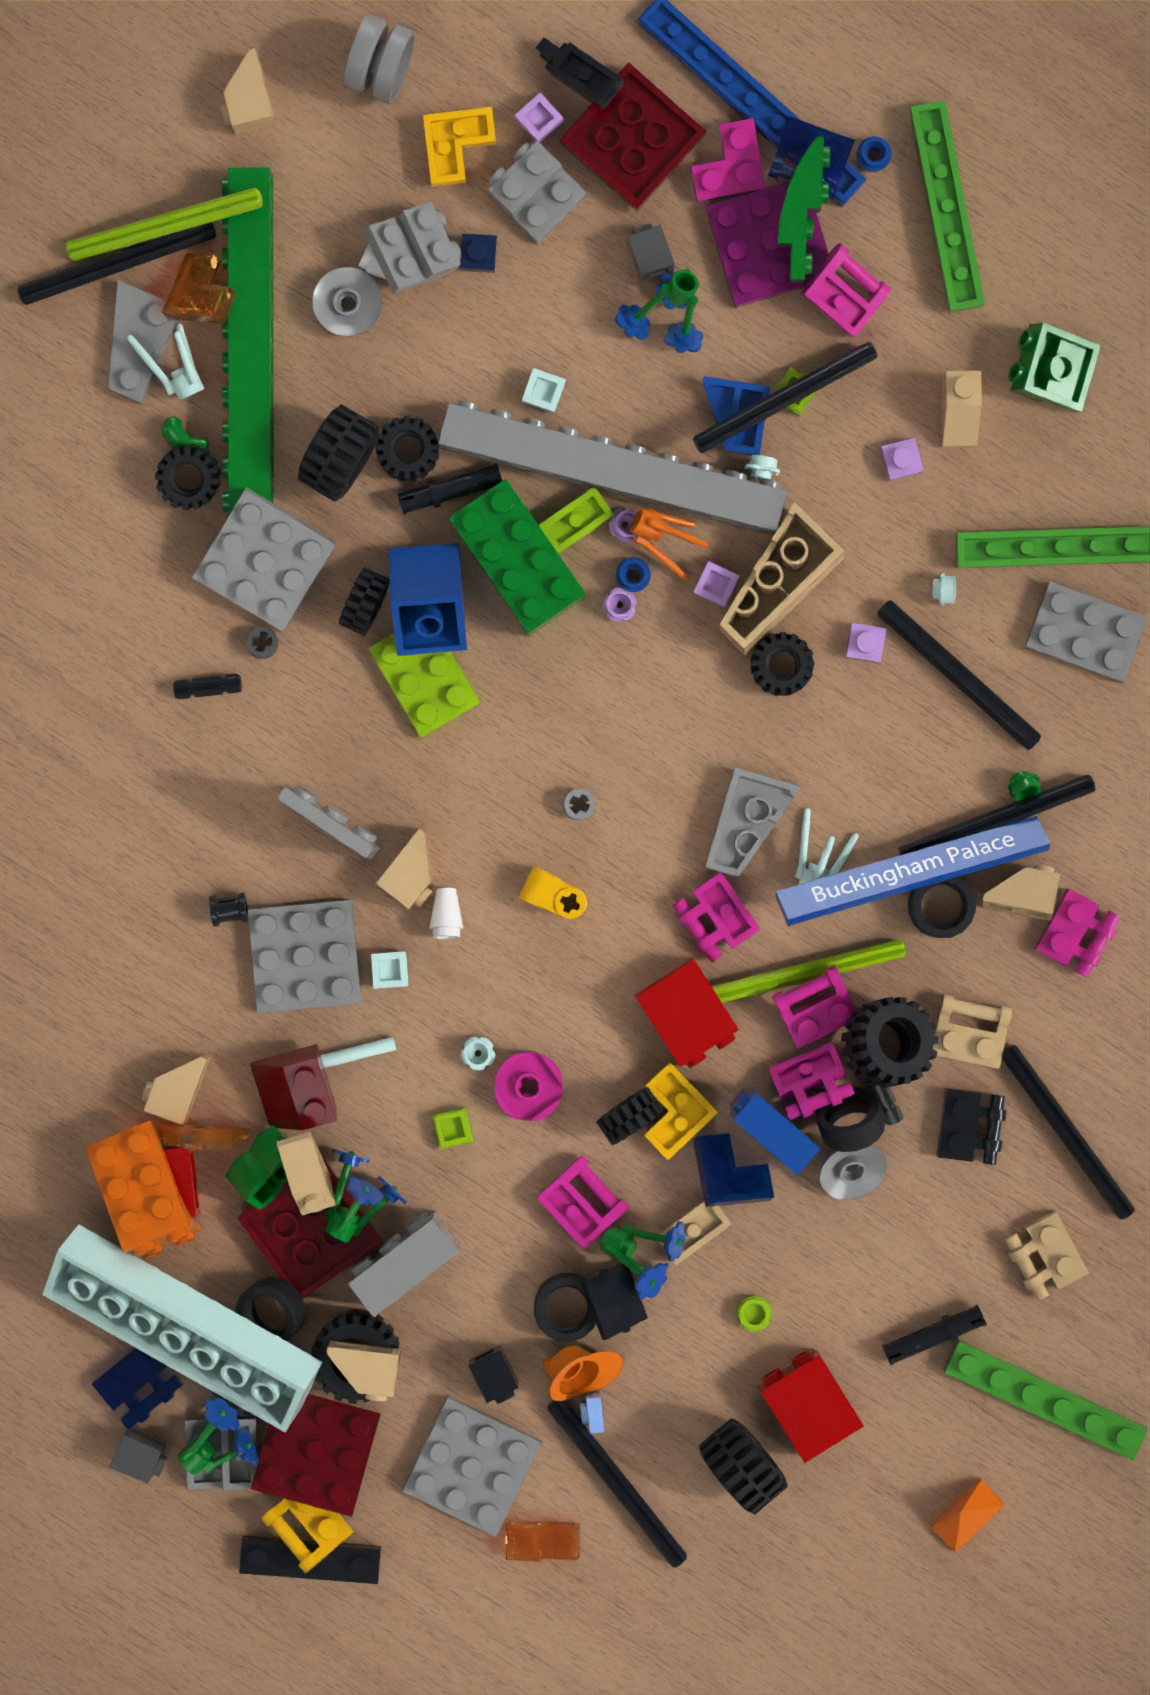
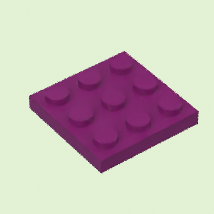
M791 181L708 205L705 208L735 308L805 288L827 260L829 253L817 213H807V217L813 218V239H806V253H812L811 275L805 274L803 283H789L790 248L776 247L781 210Z

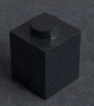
M501 1344L469 1360L468 1366L486 1403L495 1400L499 1404L515 1395L514 1390L518 1388L519 1381Z

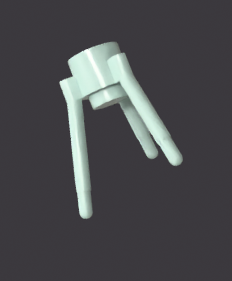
M182 324L176 325L177 331L174 333L184 367L171 373L173 377L171 381L132 335H128V342L163 383L168 395L176 392L179 400H182L205 389L196 371Z
M805 808L802 821L799 862L794 876L800 879L798 885L837 874L853 849L859 835L854 833L830 872L825 866L835 841L833 835L829 836L818 865L810 862L808 868H806L811 810Z

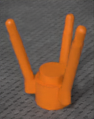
M641 507L630 527V532L636 535L634 542L645 547L684 582H688L690 577L650 541L652 539L658 541L663 532L703 548L708 547V542L666 525V522L694 528L695 522L661 513L650 507L647 509Z

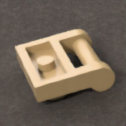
M943 994L934 1036H938V1044L933 1045V1049L938 1051L937 1056L1000 1069L1007 1030L1012 1016V1007L1001 1005L999 1009L956 1000L954 995ZM955 1013L996 1022L995 1031L949 1023L950 1015Z

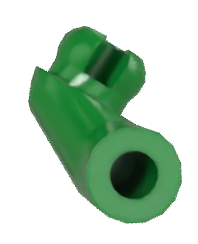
M172 416L164 420L161 433L172 449L176 446L180 447L182 444H188V446L196 444L200 445V449L208 450V438L189 437L182 428V421L179 418Z

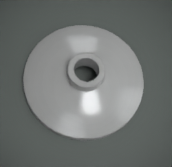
M340 267L325 274L317 283L312 298L313 311L318 322L330 333L342 337H353L368 331L376 323L381 313L382 296L377 283L369 274L354 267ZM345 299H352L355 302L351 310L342 308V302Z
M874 1145L854 1152L834 1150L821 1164L819 1182L823 1190L834 1198L843 1200L856 1199L869 1194L880 1185L886 1175L887 1162L881 1150Z

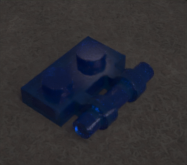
M134 1348L97 1378L92 1385L113 1411L123 1403L128 1406L130 1411L120 1420L127 1429H130L137 1422L143 1423L150 1417V1412L162 1402L168 1403L174 1398V1392L182 1387L183 1383L175 1374L165 1382L159 1373L168 1366ZM149 1382L154 1391L144 1400L140 1401L135 1393Z

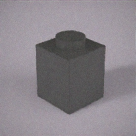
M645 224L633 229V235L627 238V245L640 282L642 283L665 273L673 272L675 263L661 225L652 227L651 224Z
M128 1428L121 1438L109 1467L148 1484L153 1475L160 1476L168 1457L162 1454L166 1444Z

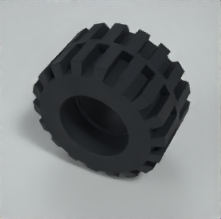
M343 404L339 405L326 417L309 444L299 466L298 480L336 502L349 491L368 461L379 436V426Z
M904 997L883 998L864 1004L862 1008L856 1009L852 1013L854 1018L848 1019L844 1025L848 1032L842 1033L841 1041L846 1042V1047L841 1048L843 1056L848 1055L850 1059L846 1064L849 1069L855 1068L857 1070L854 1076L859 1080L867 1079L866 1084L870 1086L879 1085L880 1088L911 1083V1081L923 1077L922 1072H927L932 1067L929 1060L936 1059L938 1052L933 1049V1045L938 1044V1036L933 1037L932 1030L936 1029L934 1022L929 1023L927 1021L929 1013L925 1009L919 1011L918 1003L915 1001L907 1002V998ZM884 1023L892 1027L899 1037L900 1052L895 1061L885 1056L879 1044V1033Z
M356 1309L348 1310L346 1314L342 1315L339 1313L335 1315L330 1322L328 1321L323 1326L315 1340L311 1354L322 1361L315 1380L317 1383H322V1390L327 1395L331 1392L335 1395L334 1399L340 1402L342 1398L348 1399L350 1404H356L357 1400H363L364 1403L371 1401L365 1398L366 1394L357 1393L327 1355V1347L330 1341L342 1342L348 1338H360L367 1341L371 1346L399 1349L398 1336H394L393 1327L390 1324L386 1325L383 1322V1317L377 1315L373 1318L367 1310H363L362 1313H357Z
M730 1418L699 1445L700 1454L712 1473L729 1494L746 1511L752 1514H757L788 1487L784 1474L749 1430L733 1418Z

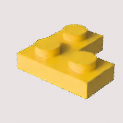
M492 107L423 115L431 186L437 187L466 183L462 149L496 145Z
M670 1061L645 1084V1087L650 1089L652 1094L668 1111L644 1133V1136L669 1160L718 1111Z

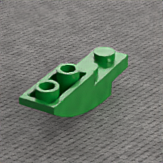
M820 136L815 138L798 164L789 184L781 210L776 247L790 248L789 283H803L805 274L811 275L812 253H806V239H813V218L807 217V213H820L822 204H828L829 182H822L823 168H829L830 147L824 146V137Z

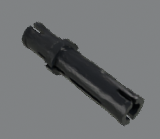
M496 463L492 466L434 483L433 480L426 481L427 485L402 493L399 492L397 495L405 515L408 512L432 505L434 508L440 507L442 502L494 487L503 480Z
M977 1304L951 1317L946 1314L942 1316L941 1321L890 1343L883 1344L882 1347L892 1366L899 1361L946 1341H958V1336L987 1324Z

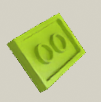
M395 633L368 648L421 739L481 704L451 651L397 656Z

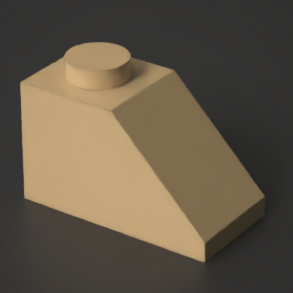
M256 48L250 49L223 92L226 103L220 105L225 126L231 124L236 135L276 125Z
M946 371L941 377L942 447L977 446L982 408L981 371Z
M422 829L417 830L376 882L378 886L408 909H411L414 904L420 908L432 893L427 888L431 884L432 878L427 836Z
M1034 865L1033 868L1025 867L986 892L983 897V908L1052 921L1060 874L1054 873V868L1045 865Z
M203 1055L156 1077L154 1083L148 1081L141 1101L146 1102L143 1111L181 1125L187 1123L211 1057Z
M311 1131L277 1141V1147L289 1186L301 1214L306 1215L312 1212H319L325 1208L335 1206L330 1174Z
M336 1341L329 1342L327 1355L357 1393L366 1394L365 1398L371 1401H386L387 1397H394L400 1349Z

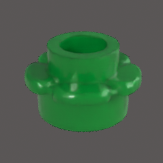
M1028 771L1017 772L1011 777L1007 786L1009 795L1014 796L1016 801H1020L1038 794L1041 790L1038 784L1040 781L1039 776Z

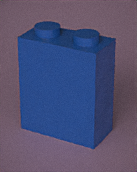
M753 1088L748 1093L742 1090L730 1103L729 1106L733 1110L729 1114L732 1119L797 1176L820 1150L819 1146Z

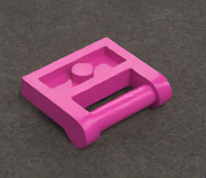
M839 243L830 251L827 260L802 290L801 294L850 337L855 338L889 295L891 287L884 281L878 282L848 255L849 250ZM839 266L870 292L866 301L834 273Z
M835 965L826 968V973L784 994L780 991L772 995L797 1049L843 1027L848 1019L854 1018L852 1013L856 1009ZM832 985L833 990L790 1010L789 1006Z
M581 1155L536 1198L584 1250L628 1209L629 1205L623 1198L619 1200L590 1169L588 1166L590 1162ZM578 1175L609 1209L603 1216L572 1185L570 1181Z

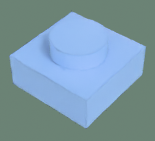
M600 1391L586 1393L587 1403H580L582 1424H589L590 1434L604 1432Z

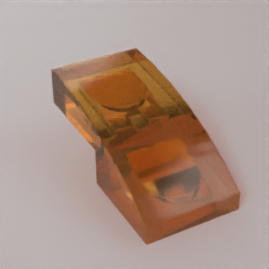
M520 1522L506 1524V1560L540 1562L542 1559L577 1561L580 1558V1523Z

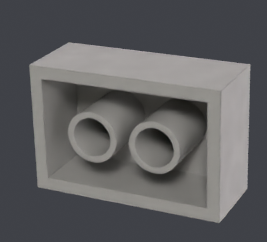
M436 1211L429 1216L426 1212L421 1213L408 1224L409 1227H407L408 1232L402 1237L398 1233L394 1234L381 1245L379 1249L380 1254L375 1258L368 1254L353 1266L354 1269L351 1270L353 1275L348 1285L373 1318L459 1252L461 1243Z

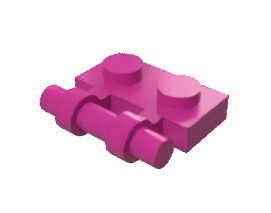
M721 872L692 891L699 901L698 905L691 909L684 898L672 905L680 916L677 920L682 927L687 926L697 941L695 946L700 953L704 952L711 963L723 955L716 946L718 941L724 938L730 948L733 949L760 930ZM705 912L717 927L710 934L707 933L698 919Z
M1067 889L1053 914L1052 921H1049L1034 950L1063 966L1068 965L1073 955L1081 959V962L1075 972L1088 978L1093 967H1098L1102 959L1099 956L1107 941L1114 938L1117 932L1115 927L1121 917L1108 911L1103 922L1096 920L1094 916L1100 905L1071 889ZM1089 928L1095 931L1096 934L1086 950L1079 946V943Z
M832 1042L768 1068L781 1101L783 1102L793 1097L797 1101V1103L784 1107L789 1120L799 1116L806 1118L813 1115V1111L831 1103L832 1106L843 1103L842 1099L854 1095L850 1082L836 1086L834 1082L846 1077V1073ZM824 1085L826 1091L807 1098L806 1092Z

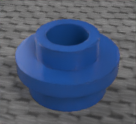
M868 137L858 146L856 153L857 161L864 170L879 172L889 164L891 148L880 137ZM876 150L880 158L876 161L870 160L867 152Z
M636 557L623 560L616 571V579L619 586L628 592L643 590L648 585L651 577L650 568L647 563ZM630 569H636L640 573V578L637 581H630L627 578L626 574Z

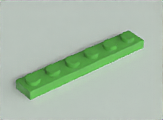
M945 100L911 106L909 112L949 313L983 307L985 302Z
M1150 526L957 532L955 534L957 569L1150 563Z
M961 1340L956 1341L943 1369L948 1375L1133 1461L1148 1431L1147 1427Z

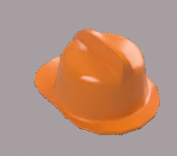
M576 1345L567 1346L556 1355L543 1361V1368L551 1382L549 1396L554 1401H564L574 1396L601 1389L614 1381L623 1367L622 1357L617 1352L608 1350L589 1353Z

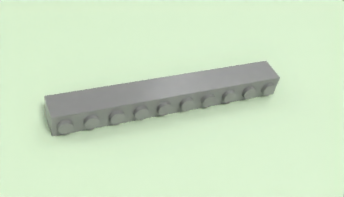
M458 400L457 405L448 404L438 442L440 449L590 488L595 486L597 490L774 535L777 531L787 491L780 489V483L761 479L760 484L747 481V475L727 470L726 475L712 472L713 466L701 462H693V465L689 466L679 463V457L667 453H660L659 457L645 454V448L632 444H626L625 449L612 445L613 441L602 436L593 435L592 439L589 440L578 437V431L567 427H559L558 431L544 428V422L532 418H525L524 422L511 419L512 414L497 409H492L491 414L478 411V405L467 401Z

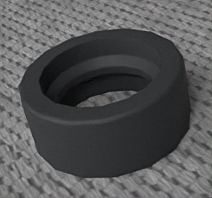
M955 877L911 890L908 898V913L913 924L922 933L935 938H952L963 933L972 923L976 912L974 893L970 885L961 877ZM936 885L952 887L959 893L962 900L960 916L947 926H937L930 923L922 912L921 902L924 894Z
M854 1087V1095L842 1099L843 1103L832 1106L831 1103L816 1110L815 1118L824 1144L832 1150L854 1152L869 1147L880 1138L884 1132L886 1121L881 1104L874 1093L867 1089ZM851 1113L868 1114L862 1121L851 1126L839 1127L833 1125L838 1119Z
M560 1273L549 1277L539 1287L534 1301V1316L539 1328L548 1337L557 1341L573 1342L584 1338L594 1329L596 1322L581 1285L582 1282L587 1280L586 1278L575 1273ZM562 1287H572L579 1290L587 1302V1313L584 1319L578 1325L570 1328L554 1324L546 1311V1302L549 1296L556 1289Z
M267 1277L256 1281L240 1295L235 1306V1313L249 1319L254 1324L287 1342L302 1328L305 1320V1304L301 1294L292 1284L281 1278ZM265 1295L277 1300L283 1307L287 1317L285 1328L282 1330L271 1329L262 1323L254 1309L256 1297Z

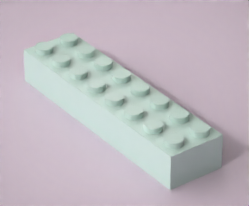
M79 1224L58 1249L42 1294L283 1432L287 1431L303 1406L322 1364V1361L309 1353L302 1351L279 1336L254 1324L249 1319L238 1315L217 1301L199 1293L187 1284L160 1271L155 1266L130 1253L123 1252L120 1247Z

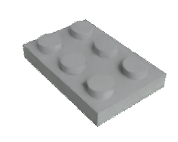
M1050 581L1047 583L1024 648L1123 683L1148 617Z

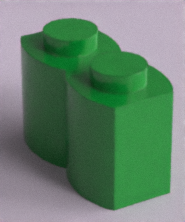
M271 1126L258 1134L250 1150L237 1157L225 1175L242 1197L259 1210L267 1206L278 1195L283 1184L288 1182L277 1147V1141L289 1137L275 1126Z

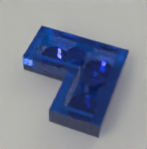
M730 1133L697 1136L693 1139L705 1207L771 1201L775 1197L768 1164L736 1167Z

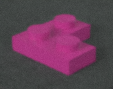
M754 118L718 125L724 160L690 167L696 202L765 188Z

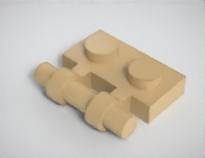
M1056 1211L1024 1226L1030 1237L1026 1242L1022 1243L1017 1233L1004 1238L1010 1249L1008 1255L1013 1263L1016 1262L1024 1276L1022 1281L1026 1289L1032 1291L1036 1301L1042 1300L1049 1295L1043 1283L1050 1278L1059 1290L1089 1274ZM1036 1250L1045 1266L1037 1271L1029 1258V1255Z

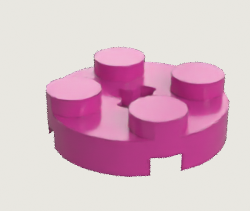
M535 1051L520 1052L510 1056L499 1067L494 1080L495 1097L501 1109L510 1117L523 1121H538L550 1115L557 1108L563 1093V1078L558 1066L549 1057ZM527 1077L529 1080L535 1078L538 1081V1084L535 1086L536 1094L531 1096L529 1092L524 1094L520 1092L519 1089L523 1086L522 1078Z

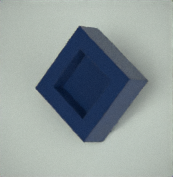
M462 233L460 271L495 273L497 236Z

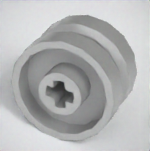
M368 13L363 19L352 44L343 84L347 89L363 93L372 83L374 99L392 104L403 85L412 59L417 35L416 30L398 24L388 34L387 20Z

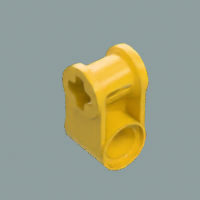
M536 866L532 867L518 896L532 905L549 910L567 919H573L582 915L587 907V897L584 892ZM573 893L577 895L576 902L580 904L579 909L574 908L567 912L565 911L566 904L562 902V898L570 897Z

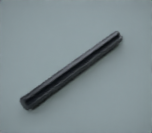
M213 222L143 241L22 284L17 288L22 303L28 305L214 239L216 237V230Z
M866 342L693 437L694 445L700 453L708 451L873 361L878 357L875 347L871 342Z
M889 600L879 609L877 614L885 623L1026 750L1032 749L1039 742L1041 734L895 602Z
M1084 775L900 846L898 848L899 855L1015 823L1093 793L1096 790L1095 783L1090 775Z
M1015 1045L1004 1049L1002 1054L1003 1061L1115 1215L1121 1220L1128 1218L1135 1211L1134 1206L1022 1052Z
M552 1400L548 1404L547 1409L668 1563L673 1568L680 1566L687 1559L686 1552L594 1436L590 1434L587 1427L582 1424V1421L565 1400Z

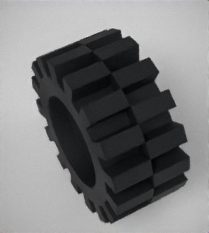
M404 416L403 419H398V417L392 419V423L389 425L386 423L383 426V431L379 433L376 452L381 467L389 476L395 477L402 482L406 480L414 482L418 478H425L430 470L433 471L436 466L435 463L439 459V444L435 432L427 423L425 424L422 422V419L417 417L413 419L410 416ZM411 436L420 442L421 453L416 460L403 462L395 456V444L402 437Z
M182 444L180 447L176 446L163 457L157 466L158 471L155 474V480H158L156 487L158 492L161 491L163 493L162 498L165 502L169 500L174 508L180 506L183 507L182 510H189L190 508L195 510L201 508L204 504L206 505L213 498L221 483V480H219L221 468L217 467L218 461L215 457L212 458L209 455L211 453L209 450H202L200 445L196 444L193 446ZM183 464L195 466L201 473L202 480L200 486L193 490H186L180 487L175 478V473L179 466Z
M364 567L345 602V607L339 619V625L365 636L368 630H370L378 610L381 608L382 601L389 588L390 579Z
M780 632L779 634L769 635L757 645L751 656L750 670L754 676L755 683L764 692H769L774 696H788L798 692L812 677L814 668L812 650L808 648L804 640L799 639L795 634L791 635L786 634V632ZM785 651L793 656L796 666L791 676L779 678L772 674L769 669V659L775 652Z
M645 1087L610 1109L596 1123L610 1144L614 1145L654 1120L655 1117L661 1114L663 1109L650 1089Z

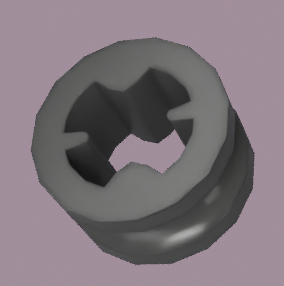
M265 626L256 627L247 636V648L254 657L267 659L277 651L278 639L270 628ZM260 634H267V640L272 639V645L266 646L264 652L257 651V645L253 646L252 644L253 639H259Z

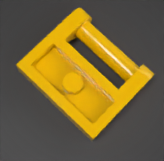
M283 1499L261 1518L267 1527L271 1526L301 1562L298 1566L304 1573L310 1571L354 1533L340 1514ZM291 1510L320 1546L313 1553L309 1551L282 1518L287 1511Z

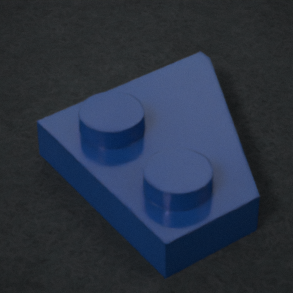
M707 376L703 378V386L715 424L769 396L770 386ZM765 419L722 442L724 452L749 456L760 455Z

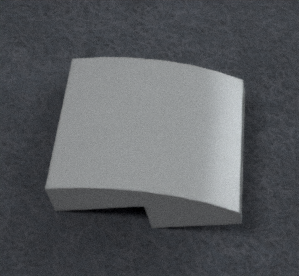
M205 1417L184 1418L185 1447L208 1422ZM236 1417L240 1423L238 1428L247 1430L257 1448L256 1418ZM215 1428L206 1439L215 1450V1454L212 1455L213 1459L234 1449L233 1443L235 1438H237L235 1430L228 1428L226 1431H222L219 1428ZM236 1456L217 1466L210 1474H207L204 1470L198 1475H192L186 1471L187 1491L222 1488L223 1491L251 1489L257 1464L253 1465L251 1462L248 1463L245 1459L242 1460L239 1456Z

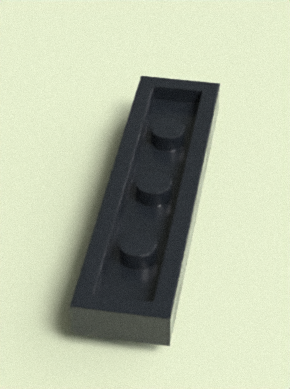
M243 1536L239 1574L378 1584L381 1546L341 1543L315 1567L304 1573L298 1566L301 1562L281 1538ZM301 1540L311 1553L320 1547L316 1541Z

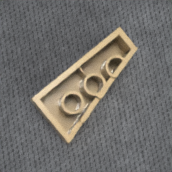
M795 502L788 511V515L780 528L777 529L763 556L753 568V572L747 582L741 588L719 624L721 633L745 656L844 559V550Z

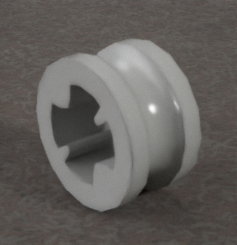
M584 789L570 791L563 800L565 814L574 820H582L589 817L595 808L593 796ZM583 795L588 801L584 803L588 804L587 811L580 810L577 813H573L570 809L573 804H569L572 797L579 798Z

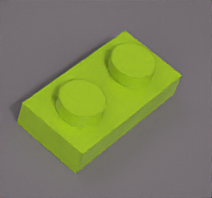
M594 486L539 524V527L558 554H561L610 520L614 513Z

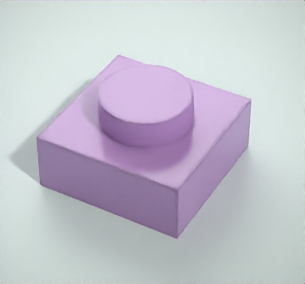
M541 92L514 115L515 120L535 142L538 141L539 143L564 122V118Z
M915 438L881 446L880 451L889 482L923 473L924 469Z
M708 561L693 594L725 608L739 575Z
M851 623L845 658L881 663L886 628Z

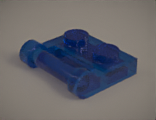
M789 116L768 176L777 180L778 177H782L791 181L796 167L784 163L786 156L801 161L817 136L824 137V146L830 147L829 168L823 169L832 172L830 179L823 178L822 182H829L828 198L833 200L855 140Z

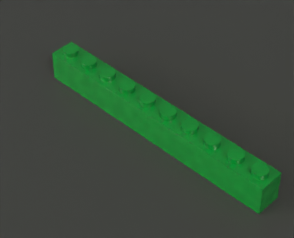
M270 167L228 168V178H222V197L247 189L257 188L263 199V206L261 208L222 219L223 234H228V248H222L223 269H228V283H222L223 304H228V317L222 318L223 338H228V352L222 353L223 373H228V387L222 388L223 408H228V422H223L222 424L223 443H228V456H223L222 459L223 477H228V491H223L222 506L223 512H228V517L246 487L274 503L273 174Z

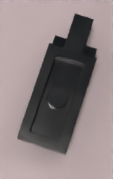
M543 37L535 47L540 53L539 56L548 62L545 68L550 72L551 76L602 111L625 84L619 75L570 42L568 44L563 43L559 48Z

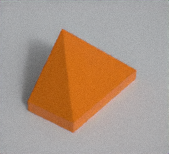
M979 1479L930 1527L956 1552L1005 1504Z

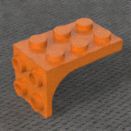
M149 1120L85 1147L123 1252L130 1253L136 1257L143 1256V1259H148L163 1252L162 1247L175 1242V1245L179 1246L194 1240V1233L202 1230L200 1224L195 1222L189 1214L181 1198L152 1121Z

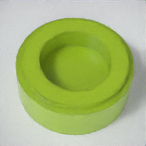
M750 1295L743 1298L738 1304L737 1318L745 1329L754 1332L761 1331L769 1325L772 1318V1310L766 1299L758 1295Z

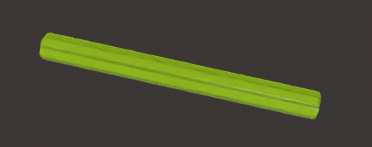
M251 188L74 239L66 243L67 254L70 259L77 261L255 210L263 206L262 195L257 188Z
M896 939L714 985L712 988L721 1002L724 1003L808 982L826 973L825 969L832 965L836 966L839 973L903 958L906 956V948L903 940Z

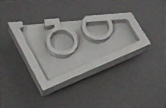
M119 280L117 282L108 389L142 405L155 374L128 342L127 336L132 335L159 366L183 309Z
M734 767L705 867L739 877L801 787Z

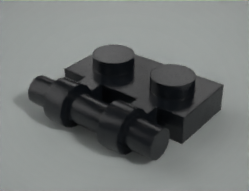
M945 1088L937 1157L973 1162L974 1148L984 1150V1164L996 1165L998 1152L1002 1151L1003 1141L1000 1140L1002 1121L1006 1120L1007 1110H1004L1005 1096L991 1094L990 1107L980 1106L981 1092ZM978 1117L988 1119L986 1138L976 1137Z

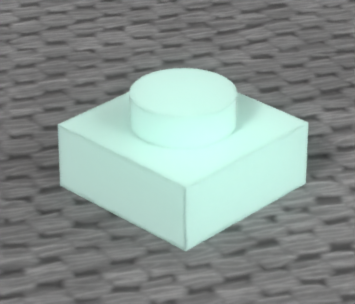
M533 368L522 403L555 414L566 379Z
M406 951L371 954L374 989L409 986Z

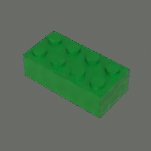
M504 479L449 518L454 530L528 636H531L586 598L585 591L507 479Z

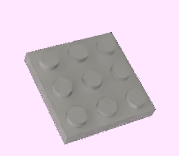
M246 487L192 578L283 632L337 542Z
M297 785L294 789L284 787L277 797L278 800L367 859H373L381 848L375 844L377 836L362 826L355 825L354 828H351L345 824L349 819L346 815L327 805L323 809L317 805L320 798L305 788Z
M352 900L248 909L257 1013L362 1003Z
M448 1395L402 1492L496 1537L538 1452L542 1440Z

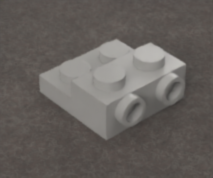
M536 141L532 146L525 143L518 149L513 156L516 162L507 171L502 167L494 173L488 181L491 185L488 193L489 197L538 245L586 197L587 193L562 169V165Z
M432 202L403 210L397 217L369 225L364 230L393 294L449 276L461 265L459 261L461 259V250L455 241L449 240L445 232L446 218L441 210H435Z

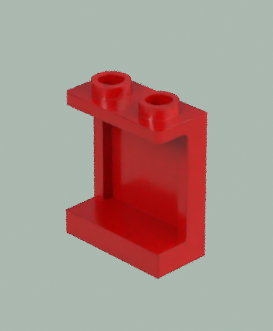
M693 958L635 994L636 999L680 1067L687 1064L689 1068H692L707 1058L704 1054L705 1051L715 1045L720 1050L736 1039L734 1033L739 1030Z
M809 1350L802 1351L791 1359L793 1364L781 1371L779 1368H776L762 1377L763 1383L758 1386L761 1394L804 1463L864 1427L818 1350H814L811 1353Z

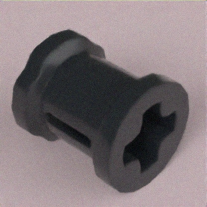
M245 892L233 897L218 899L215 895L209 897L213 927H218L222 922L237 920L249 922Z

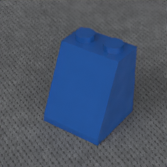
M459 543L389 549L390 603L397 656L467 650Z

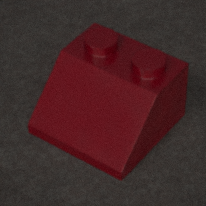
M317 1044L250 1062L269 1127L275 1126L280 1129L303 1131L337 1121V1106Z

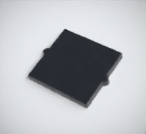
M623 1263L610 1269H600L598 1275L581 1283L602 1340H607L620 1332L627 1333L630 1331V1327L648 1318L643 1303L637 1296L638 1291L635 1289V1282L631 1271Z

